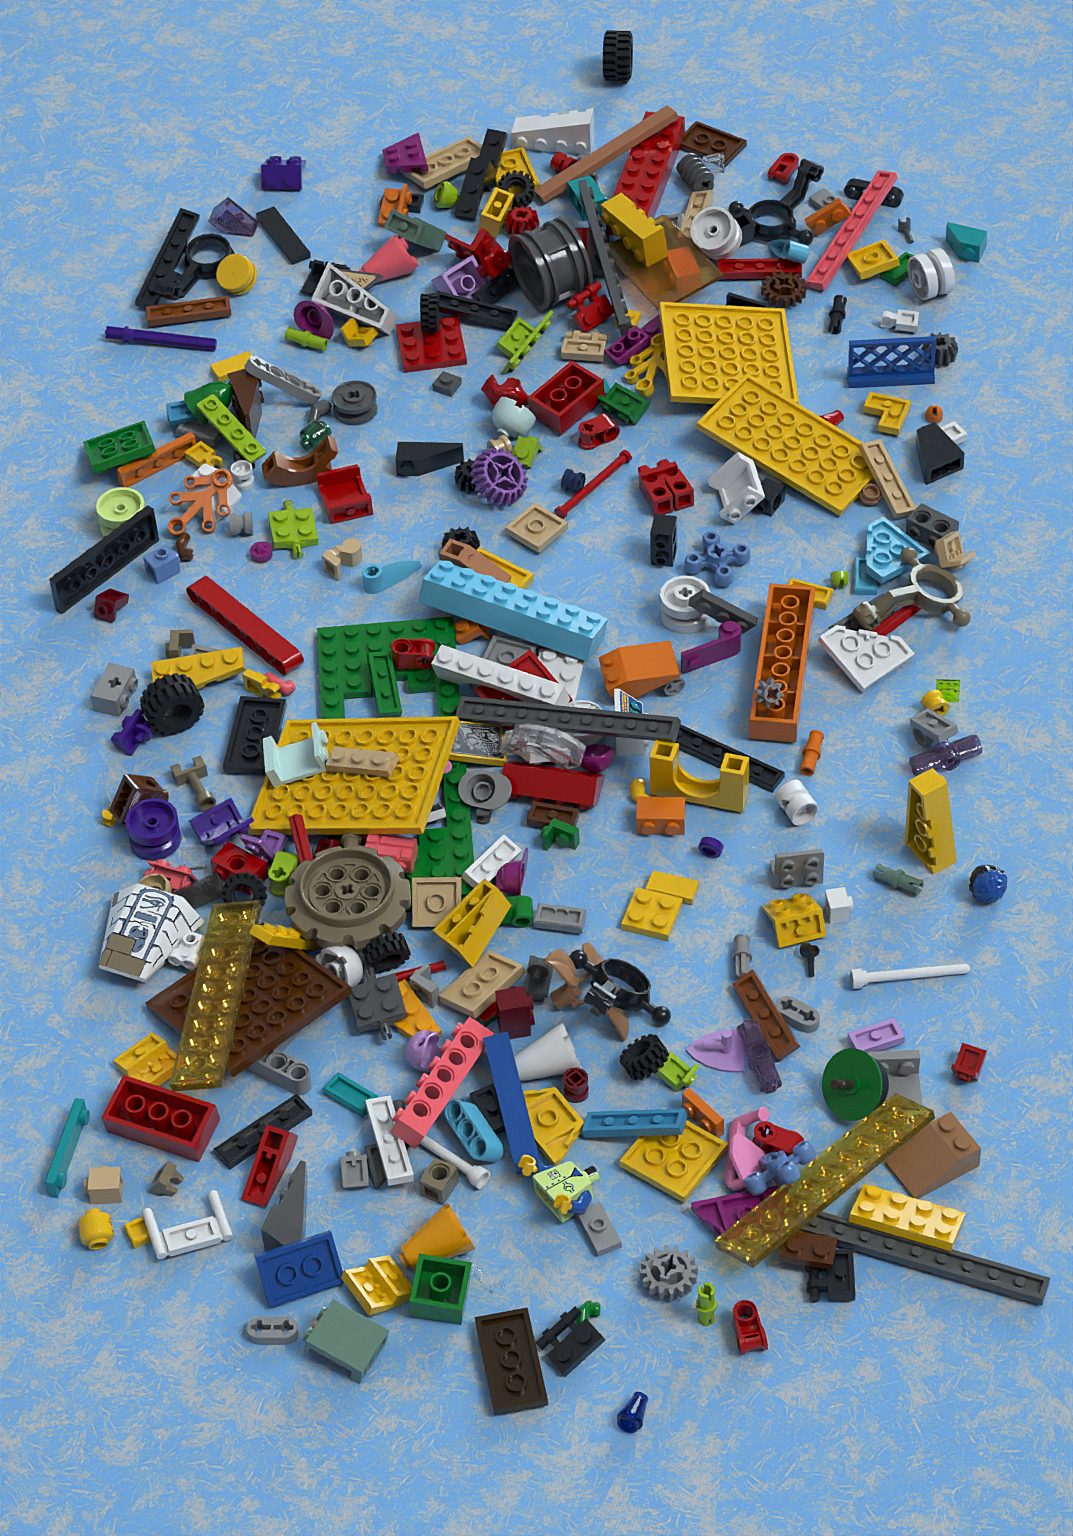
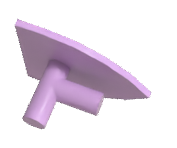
M725 1029L707 1034L695 1040L685 1051L694 1060L706 1067L724 1072L744 1073L745 1030Z

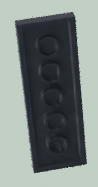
M147 505L138 511L134 516L49 579L57 612L60 614L65 613L159 541L155 512L152 507Z

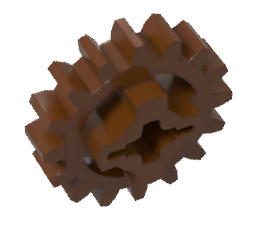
M781 271L778 275L773 272L772 277L766 276V280L762 281L761 295L764 301L768 300V305L776 304V308L780 307V305H783L784 308H787L788 305L795 307V302L801 304L802 299L806 298L807 284L804 283V278L799 279V274L793 276L792 271H789L788 274H784V271Z

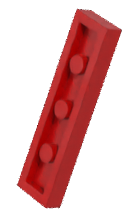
M783 258L718 259V279H766V276L772 277L773 272L778 275L781 271H784V274L792 271L793 276L799 274V278H802V264Z

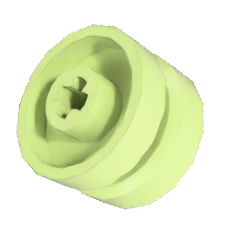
M118 487L103 493L97 500L96 511L103 537L110 534L145 507L143 496L137 490L128 487Z

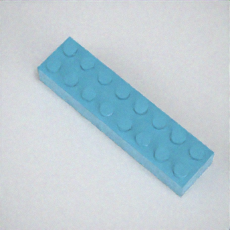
M439 560L422 580L419 602L586 662L603 643L608 618L602 617L598 613L588 612L580 609L578 606L559 602L555 598L539 595L533 590L516 587L513 583H505L496 580L492 576L476 573L470 568L456 566L450 561Z

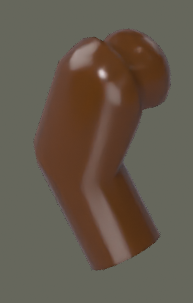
M185 532L180 534L175 545L182 561H190L193 559L194 554H192L193 550L191 548L187 549L190 535Z

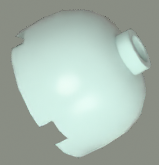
M501 397L492 411V421L498 429L497 433L500 436L504 434L512 438L526 435L532 429L536 417L528 408L522 406L520 409L515 406L517 401L507 397Z

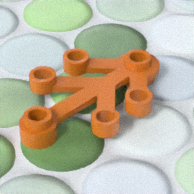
M217 469L211 476L194 477L188 475L184 478L186 489L194 490L199 485H210L205 491L187 493L174 491L170 493L169 501L173 506H179L182 502L195 501L180 518L174 517L168 522V529L171 535L179 537L181 533L186 532V525L202 507L204 521L202 522L203 531L208 534L213 533L216 525L212 515V497L217 491L219 497L217 513L223 518L229 516L231 510L227 503V489L232 485L233 478L228 470ZM223 477L226 479V481L224 483H219L218 479ZM194 480L195 482L193 485L189 486L187 485V481ZM174 496L180 497L177 502L172 501ZM226 507L227 512L221 513L220 509ZM207 523L213 524L211 529H206L205 525ZM177 525L182 527L178 532L174 531V527Z

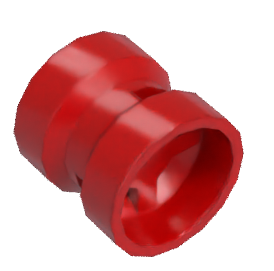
M559 151L552 157L550 168L555 172H562L578 161L572 157H567L565 153Z

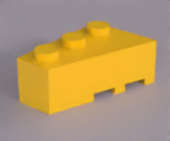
M484 878L432 931L450 951L473 968L512 905L496 886Z

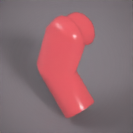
M271 672L264 674L267 677V682H274L280 686L278 692L282 695L288 696L291 692L295 691V684L291 680L284 682Z

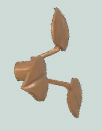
M585 942L582 945V951L587 954L590 962L596 965L604 961V958L590 942ZM562 949L554 950L547 956L544 962L553 967L566 983L550 993L553 1004L559 1010L570 1004L573 1008L578 1005L587 1004L583 1000H578V997L581 995L578 985L590 977L591 974L587 972L578 979L575 973V965L568 954ZM612 1005L607 1015L619 1032L622 1042H624L629 1032V1020L624 1010Z

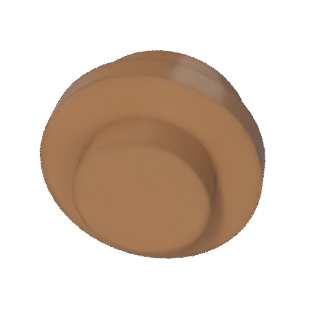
M875 484L865 485L859 493L860 500L867 505L879 503L882 497L879 487Z

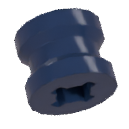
M566 469L562 476L561 489L565 491L570 489L573 490V493L579 492L585 485V473H574L572 469Z

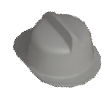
M478 769L467 772L461 778L458 786L460 798L465 803L488 810H495L506 804L512 791L511 783L506 776Z

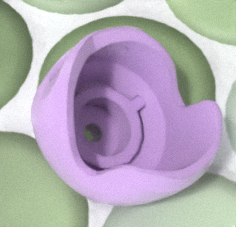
M421 1030L409 1039L404 1055L413 1068L421 1072L431 1073V1070L428 1069L435 1056L441 1058L443 1055L439 1052L442 1048L438 1045L440 1035L435 1031Z

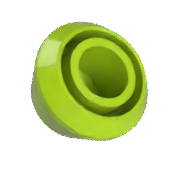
M445 181L437 186L433 201L437 208H451L457 204L459 194L451 183Z

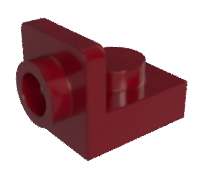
M111 588L98 594L95 598L94 617L111 623L114 622L117 609L128 603L129 594Z

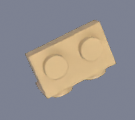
M959 531L950 532L935 541V555L939 558L941 568L949 567V570L960 569L964 564L970 563V559L976 556V551L963 552Z

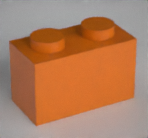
M637 796L636 834L685 835V797Z

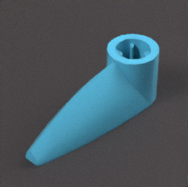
M785 239L770 241L769 248L777 256L801 264L806 262L809 255L808 245Z
M400 561L382 567L377 564L366 565L362 569L364 590L370 594L380 593L422 567L421 562Z

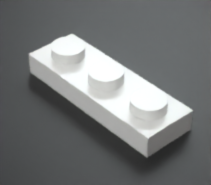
M503 835L461 877L473 888L484 878L491 882L497 876L501 866L512 862L522 849L507 836Z

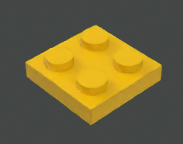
M885 240L854 250L846 257L848 263L861 280L900 266L899 258Z
M636 887L622 920L621 930L669 941L683 906V898Z

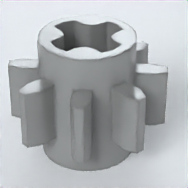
M768 677L767 683L759 680L757 689H753L758 696L755 701L763 702V706L767 708L770 707V703L779 705L778 700L784 696L779 689L782 684L778 682L774 684V679Z

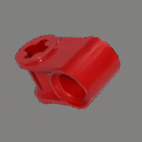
M600 414L579 424L578 431L580 437L578 439V446L584 450H592L604 443L611 442L620 434V428L607 414Z
M401 638L394 640L391 645L393 666L397 669L432 668L431 663L434 659L435 642L427 638Z
M763 1121L755 1126V1137L752 1140L755 1145L763 1150L765 1155L770 1152L784 1151L788 1157L793 1154V1147L803 1142L804 1138L795 1131Z
M749 1300L738 1301L733 1307V1328L740 1355H745L747 1351L761 1348L763 1351L768 1350L766 1333L761 1324L756 1305ZM746 1315L750 1318L742 1319L740 1318V1316Z

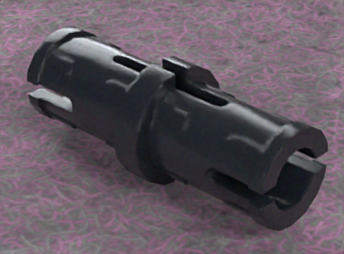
M836 295L834 297L833 307L829 311L830 322L828 332L830 333L832 330L831 334L836 335L841 332L842 321L846 317L845 306L847 298H843V295Z

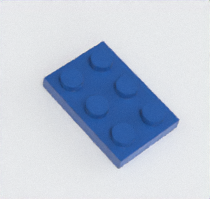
M330 1230L254 1255L270 1308L344 1283L341 1279L343 1270Z

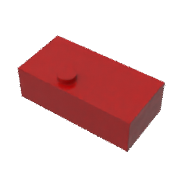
M126 1075L122 1076L101 1117L108 1133L196 1162H200L220 1121L215 1104Z

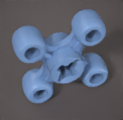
M708 531L702 537V545L707 554L704 556H700L697 553L688 554L685 558V569L690 574H697L703 567H708L710 572L715 573L716 583L719 586L726 587L733 581V571L728 566V563L734 561L737 564L744 565L749 562L750 548L748 545L741 543L737 544L733 550L728 551L726 546L720 544L718 533Z
M809 1141L798 1143L792 1149L793 1154L788 1157L784 1151L770 1152L763 1156L760 1164L764 1172H753L744 1179V1184L749 1193L753 1196L763 1193L768 1188V1182L774 1180L777 1186L796 1182L801 1177L797 1164L805 1165L816 1158V1152Z

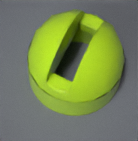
M834 571L830 573L831 582L835 588H838L839 584H841V588L847 586L849 581L848 571Z

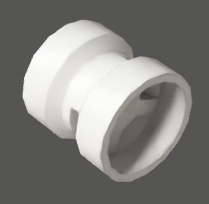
M244 460L234 462L231 466L233 485L238 491L250 490L254 486L251 463Z

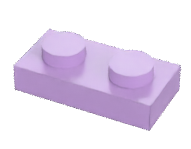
M895 1018L848 1032V1040L852 1048L861 1049L867 1053L905 1043V1036Z

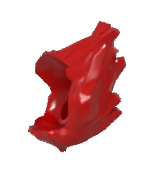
M491 374L481 388V391L484 392L493 407L501 397L517 401L515 406L520 409L522 406L526 407L529 405V395L523 390L519 379L508 378L502 385H499L494 375Z

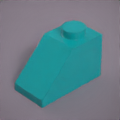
M947 222L945 241L959 258L979 263L986 249L988 231Z

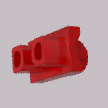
M501 246L494 249L480 261L481 265L476 268L482 279L488 275L491 279L496 277L511 264V254L507 250L502 249Z

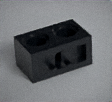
M655 514L650 531L651 565L673 567L677 552V516Z

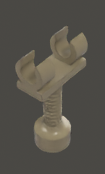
M201 755L192 758L194 767L183 771L179 763L170 766L171 774L177 786L191 783L197 794L195 802L199 810L206 811L216 805V799L212 792L205 791L199 778L208 776L207 767Z

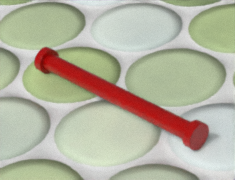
M622 450L617 459L564 505L558 506L554 510L556 516L562 519L566 518L567 513L624 463H629L632 460L631 454L627 450Z

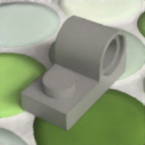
M929 708L909 718L913 736L921 746H926L934 740L938 743L947 741L958 733L956 724Z

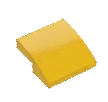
M153 1032L113 1060L114 1064L124 1075L160 1086L186 1067L184 1059L170 1050L167 1042Z
M390 1255L370 1258L366 1266L344 1270L341 1279L368 1315L392 1309L410 1299L412 1284Z

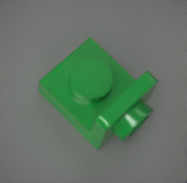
M553 818L550 824L545 826L541 832L543 849L548 851L553 842H557L563 847L576 850L580 844L579 828Z

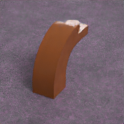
M327 435L311 453L302 457H288L273 451L261 465L264 480L285 487H295L316 482L317 473L332 470L330 461L335 459L338 454L335 438Z

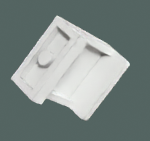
M739 452L707 479L709 486L717 489L720 493L724 506L719 512L720 517L734 525L765 498L754 461Z

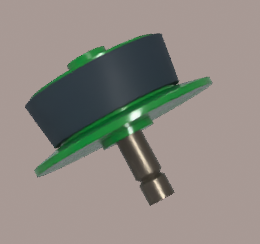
M847 1048L834 1054L828 1061L822 1077V1092L827 1106L837 1117L847 1121L864 1119L880 1108L886 1100L889 1090L887 1072L883 1065L867 1052L861 1049Z

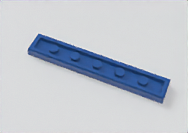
M507 1031L484 1037L483 1040L517 1175L523 1174V1168L519 1167L518 1163L523 1155L533 1157L536 1163L541 1164Z

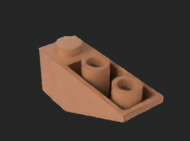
M449 539L439 553L440 560L450 561L456 566L470 568L476 573L492 576L496 580L508 583L511 579V575L473 547L462 542Z

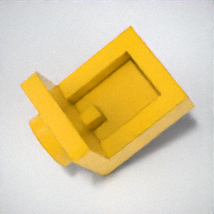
M350 318L340 329L349 347H367L378 334L375 327H359L355 318Z

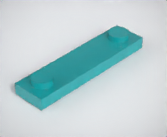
M75 1098L46 1176L45 1185L49 1197L58 1198L61 1188H65L67 1171L83 1126L89 1122L90 1112L86 1109L84 1099Z

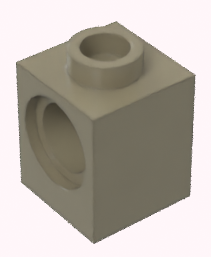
M434 1158L419 1180L421 1196L444 1205L459 1183L457 1167L449 1161Z

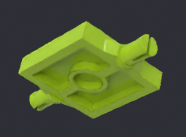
M285 500L283 503L285 510L268 512L274 549H292L293 557L297 559L298 553L300 559L303 557L301 548L318 545L312 508L294 509L293 501L289 500L288 506V500Z

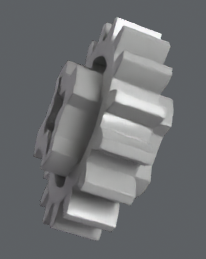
M664 1245L663 1251L655 1247L654 1255L646 1253V1261H641L640 1280H643V1288H649V1295L651 1296L659 1293V1300H662L667 1295L670 1301H673L676 1294L680 1298H684V1290L691 1293L692 1284H697L698 1266L695 1265V1258H688V1250L680 1253L677 1245L673 1250H669L668 1245Z

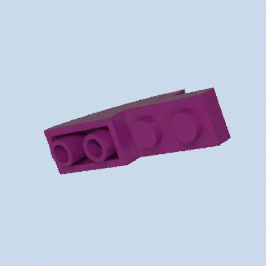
M658 314L641 329L637 326L633 327L604 350V353L617 364L630 362L632 356L640 354L651 346V339L655 335L662 333L660 315Z

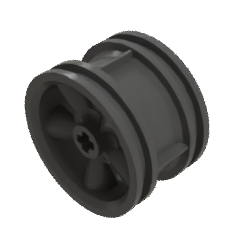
M564 217L554 218L545 222L541 227L531 231L525 230L520 234L510 237L508 252L512 257L511 266L515 278L524 296L535 309L543 311L548 307L555 306L559 301L576 293L579 294L584 291L587 285L593 284L591 264L584 244L575 228Z

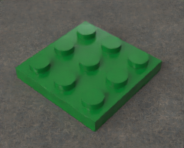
M144 420L83 441L94 473L107 472L114 466H124L134 459L147 458L156 452Z

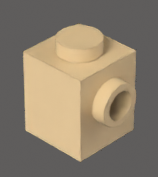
M100 1166L98 1168H89V1177L84 1179V1193L89 1194L91 1204L122 1203L124 1180L121 1167Z

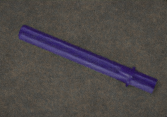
M107 326L105 330L106 339L123 340L124 343L132 341L215 351L217 347V340L215 338L130 329L128 326L124 328Z

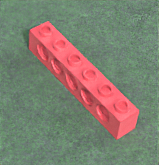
M470 1016L464 1025L460 1022L451 1034L455 1037L453 1041L447 1039L439 1051L443 1054L442 1057L435 1056L428 1067L431 1073L429 1075L426 1073L422 1075L416 1084L419 1087L417 1093L414 1090L411 1091L404 1101L408 1105L404 1110L400 1107L392 1119L395 1125L390 1132L415 1149L484 1050L483 1038L494 1035L492 1031Z

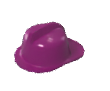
M306 300L299 302L295 306L293 313L294 321L302 331H310L313 335L327 338L328 340L331 339L334 333V323L329 315V311L323 304Z
M528 848L525 849L522 860L505 863L498 870L496 887L504 894L512 896L521 895L528 862Z

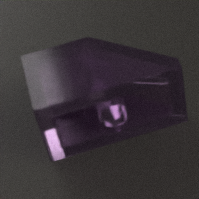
M229 197L213 208L208 220L209 223L223 234L246 237L254 235L259 223Z

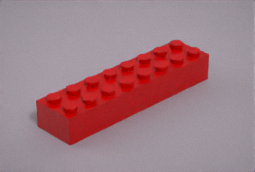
M646 111L643 120L655 112ZM678 116L677 120L631 148L613 197L620 193L624 194L635 203L637 210L641 208L645 212L647 218L652 217L654 219L678 156L685 133V117ZM607 224L606 230L609 231V234L614 235L612 228Z

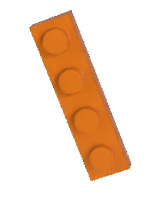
M189 432L157 448L156 452L147 458H138L118 468L119 485L121 487H130L185 459V451L196 444V438L193 433Z

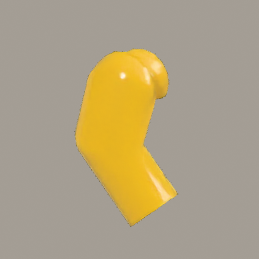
M636 778L630 784L631 799L636 803L637 796L650 797L645 794L644 786H646V782L643 779Z

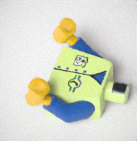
M523 1155L518 1163V1166L523 1168L522 1173L525 1176L533 1175L535 1194L562 1223L574 1214L585 1213L593 1199L592 1183L600 1179L598 1171L594 1166H590L583 1171H580L570 1161L560 1165L546 1166L536 1163V1160L529 1155Z

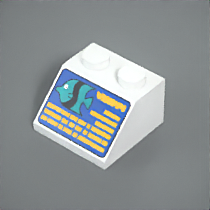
M614 689L615 711L648 714L643 713V703L620 689ZM616 737L617 755L645 754V745H649V740Z

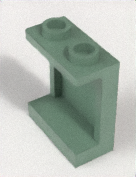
M391 209L383 227L415 244L437 251L441 250L445 240L444 237L447 234L446 231L417 217L411 218L394 209Z
M333 1299L328 1307L323 1306L316 1319L318 1321L314 1328L310 1326L303 1337L305 1342L304 1352L310 1354L314 1350L352 1372L351 1379L360 1384L385 1346L389 1330Z

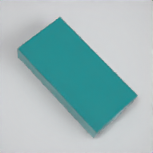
M339 1072L322 1089L325 1096L362 1118L367 1114L365 1100L378 1098V1095Z

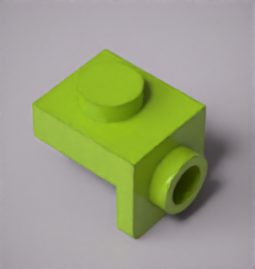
M527 435L526 438L519 436L511 456H518L517 461L519 463H523V466L531 468L537 452H542L543 446L539 443V439Z
M670 1051L667 1057L668 1061L663 1062L664 1066L662 1068L659 1067L657 1069L658 1072L655 1074L677 1092L683 1086L688 1088L695 1081L697 1076L694 1073L699 1066L695 1063L692 1067H689Z

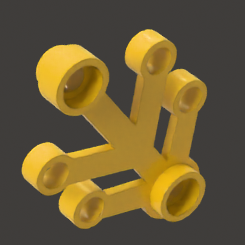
M662 333L655 335L651 339V346L630 358L633 370L627 371L624 375L628 384L636 383L637 392L643 398L653 395V380L658 368L664 373L667 380L665 361L661 358L664 353ZM652 355V357H651L650 359H648L647 361L643 362L644 359H646L647 357H649V356ZM647 370L645 378L638 381V375Z

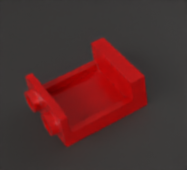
M358 464L316 474L318 491L330 524L373 515L372 499L370 493L367 494Z

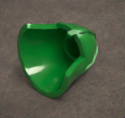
M222 381L210 382L197 389L185 392L184 400L187 407L203 425H206L209 420L197 408V403L214 394L228 408L233 395L230 383Z

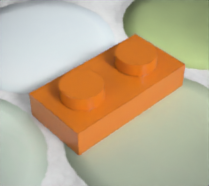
M837 198L805 218V223L818 236L850 216L851 212L844 202Z
M691 1088L685 1090L682 1093L681 1107L682 1109L685 1108L687 1116L689 1118L692 1117L699 1123L700 1128L718 1138L724 1135V1119Z

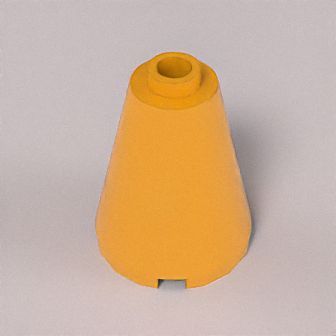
M447 1203L400 1247L402 1253L399 1254V1257L406 1268L411 1266L413 1270H416L419 1253L452 1258L470 1252L475 1247L470 1238H468L454 1211Z

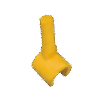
M109 806L107 810L104 809L101 812L104 818L102 823L113 827L117 819L109 811Z

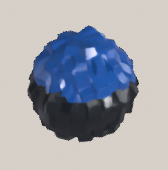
M980 865L971 873L969 890L974 898L984 903H991L1003 897L1007 890L1008 882L1004 870H1000V868L994 865Z

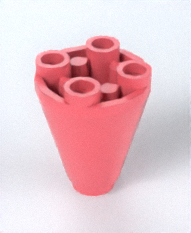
M394 235L358 271L381 274L383 278L378 281L381 282L416 271L415 268L419 265L414 256H410L407 252L409 247L405 239L399 235Z

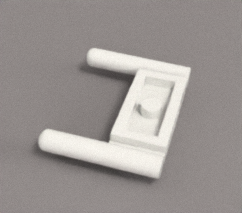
M216 1190L208 1193L215 1218L211 1216L163 1229L162 1232H159L152 1209L145 1208L142 1211L157 1259H164L167 1255L171 1257L219 1244L222 1240L229 1241L233 1238Z

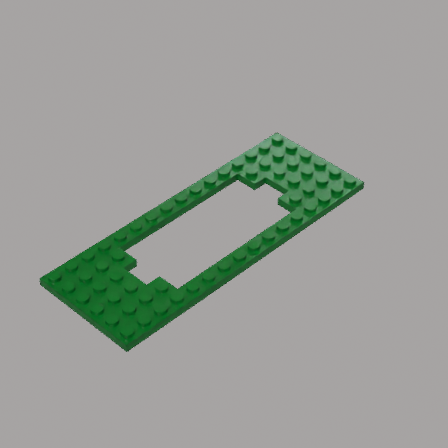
M453 616L317 628L321 719H345V699L372 697L371 678L367 662V654L369 652L391 651L393 641L401 638H427L435 642L434 657L441 645L456 649ZM394 667L396 681L408 680L409 694L437 693L438 717L456 716L460 701L459 684L438 678L433 667L430 669H397ZM449 760L452 764V769L448 773H443L447 827L425 829L423 834H419L420 845H417L418 855L413 873H404L405 879L409 880L411 891L410 908L405 909V912H412V878L461 877L474 863L470 805L460 798L458 792L459 782L467 773L466 762ZM344 834L327 835V838L340 842ZM461 877L463 900L474 888Z

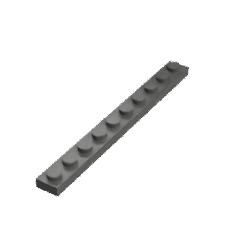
M585 179L578 181L580 197L622 337L632 328L630 316L625 315L628 313L626 302H621V299H624L621 286L617 287L619 284L617 272L612 271L615 270L613 258L608 257L611 255L609 244H604L607 239L605 230H600V227H603L601 216L596 215V213H599L597 203L592 201L594 199L593 189L588 187Z
M461 696L456 712L459 720L466 722L651 741L657 739L676 743L681 720L678 717L467 696Z
M793 1203L785 1223L786 1230H801L805 1233L818 1235L827 1234L838 1238V1246L1039 1305H1043L1050 1284V1278L953 1249L952 1251H947L849 1222V1219Z

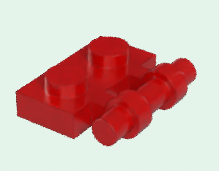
M599 282L587 285L584 291L574 294L566 302L568 309L575 308L577 311L571 317L578 329L581 330V333H587L614 314L607 296L604 294L598 297L597 291L602 288ZM588 298L589 301H590V304H588L587 306H585V305L583 304V303H584V300H586V299Z

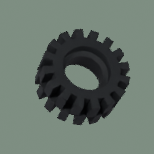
M513 170L512 174L509 171L506 172V176L503 174L498 182L499 189L509 192V187L520 186L524 190L521 194H514L512 210L514 207L521 208L522 205L528 207L534 198L535 185L532 177L529 178L527 173L523 175V171L517 174L516 170Z
M421 294L420 296L421 332H439L440 310L438 294Z
M239 872L225 882L221 890L223 891L221 899H223L224 902L222 904L228 908L227 911L229 913L232 912L234 916H242L244 918L254 915L265 905L267 887L263 885L264 881L257 878L258 875L250 874V872ZM246 885L253 891V899L250 903L243 904L236 899L235 891L239 886Z
M389 932L385 936L381 934L377 939H371L372 944L367 943L366 948L362 949L368 968H374L375 973L378 971L383 973L384 970L388 972L393 967L396 969L399 967V964L403 965L406 963L405 960H409V956H411L404 935L393 932L392 935Z
M648 1034L647 1037L643 1035L640 1040L638 1038L635 1039V1043H630L627 1045L628 1049L622 1051L623 1055H620L619 1061L631 1079L637 1080L639 1078V1080H643L645 1076L648 1078L652 1072L657 1073V1069L664 1066L663 1062L668 1061V1050L655 1034Z

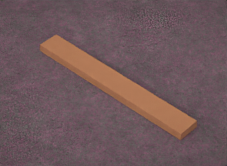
M666 105L535 188V195L546 203L568 189V181L592 174L679 118L677 112Z

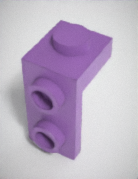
M267 829L264 830L261 839L242 834L240 837L241 841L246 845L245 848L252 852L253 855L266 861V863H273L276 852L283 851L289 840L286 835Z

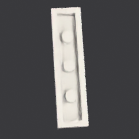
M391 1095L365 1100V1107L388 1186L414 1181V1174L405 1143L390 1132L395 1125L392 1119L396 1114Z

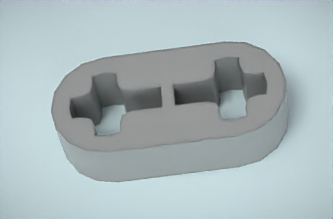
M783 996L777 1000L776 1006L787 1024L805 1033L815 1032L819 1028L820 1014L816 1009L791 996Z
M255 1317L247 1324L249 1340L258 1345H288L295 1342L299 1335L297 1323L290 1317ZM262 1327L261 1334H256L258 1328ZM285 1328H290V1330H288V1334L282 1333L284 1332Z

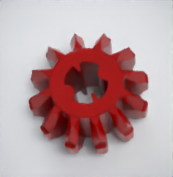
M523 205L521 208L514 207L513 210H508V214L505 216V226L508 234L515 235L525 230L531 231L540 225L537 211L532 210L531 207L524 208Z

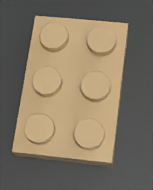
M488 950L478 959L473 968L470 966L438 996L441 1003L476 1019L496 1001L495 991L510 988L526 972L522 964Z

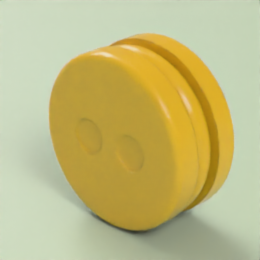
M231 254L220 262L216 272L217 282L230 294H245L256 283V266L241 254Z

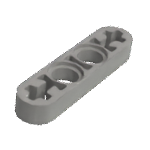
M251 356L244 366L251 375L307 403H316L322 396L321 391L313 384L256 356Z

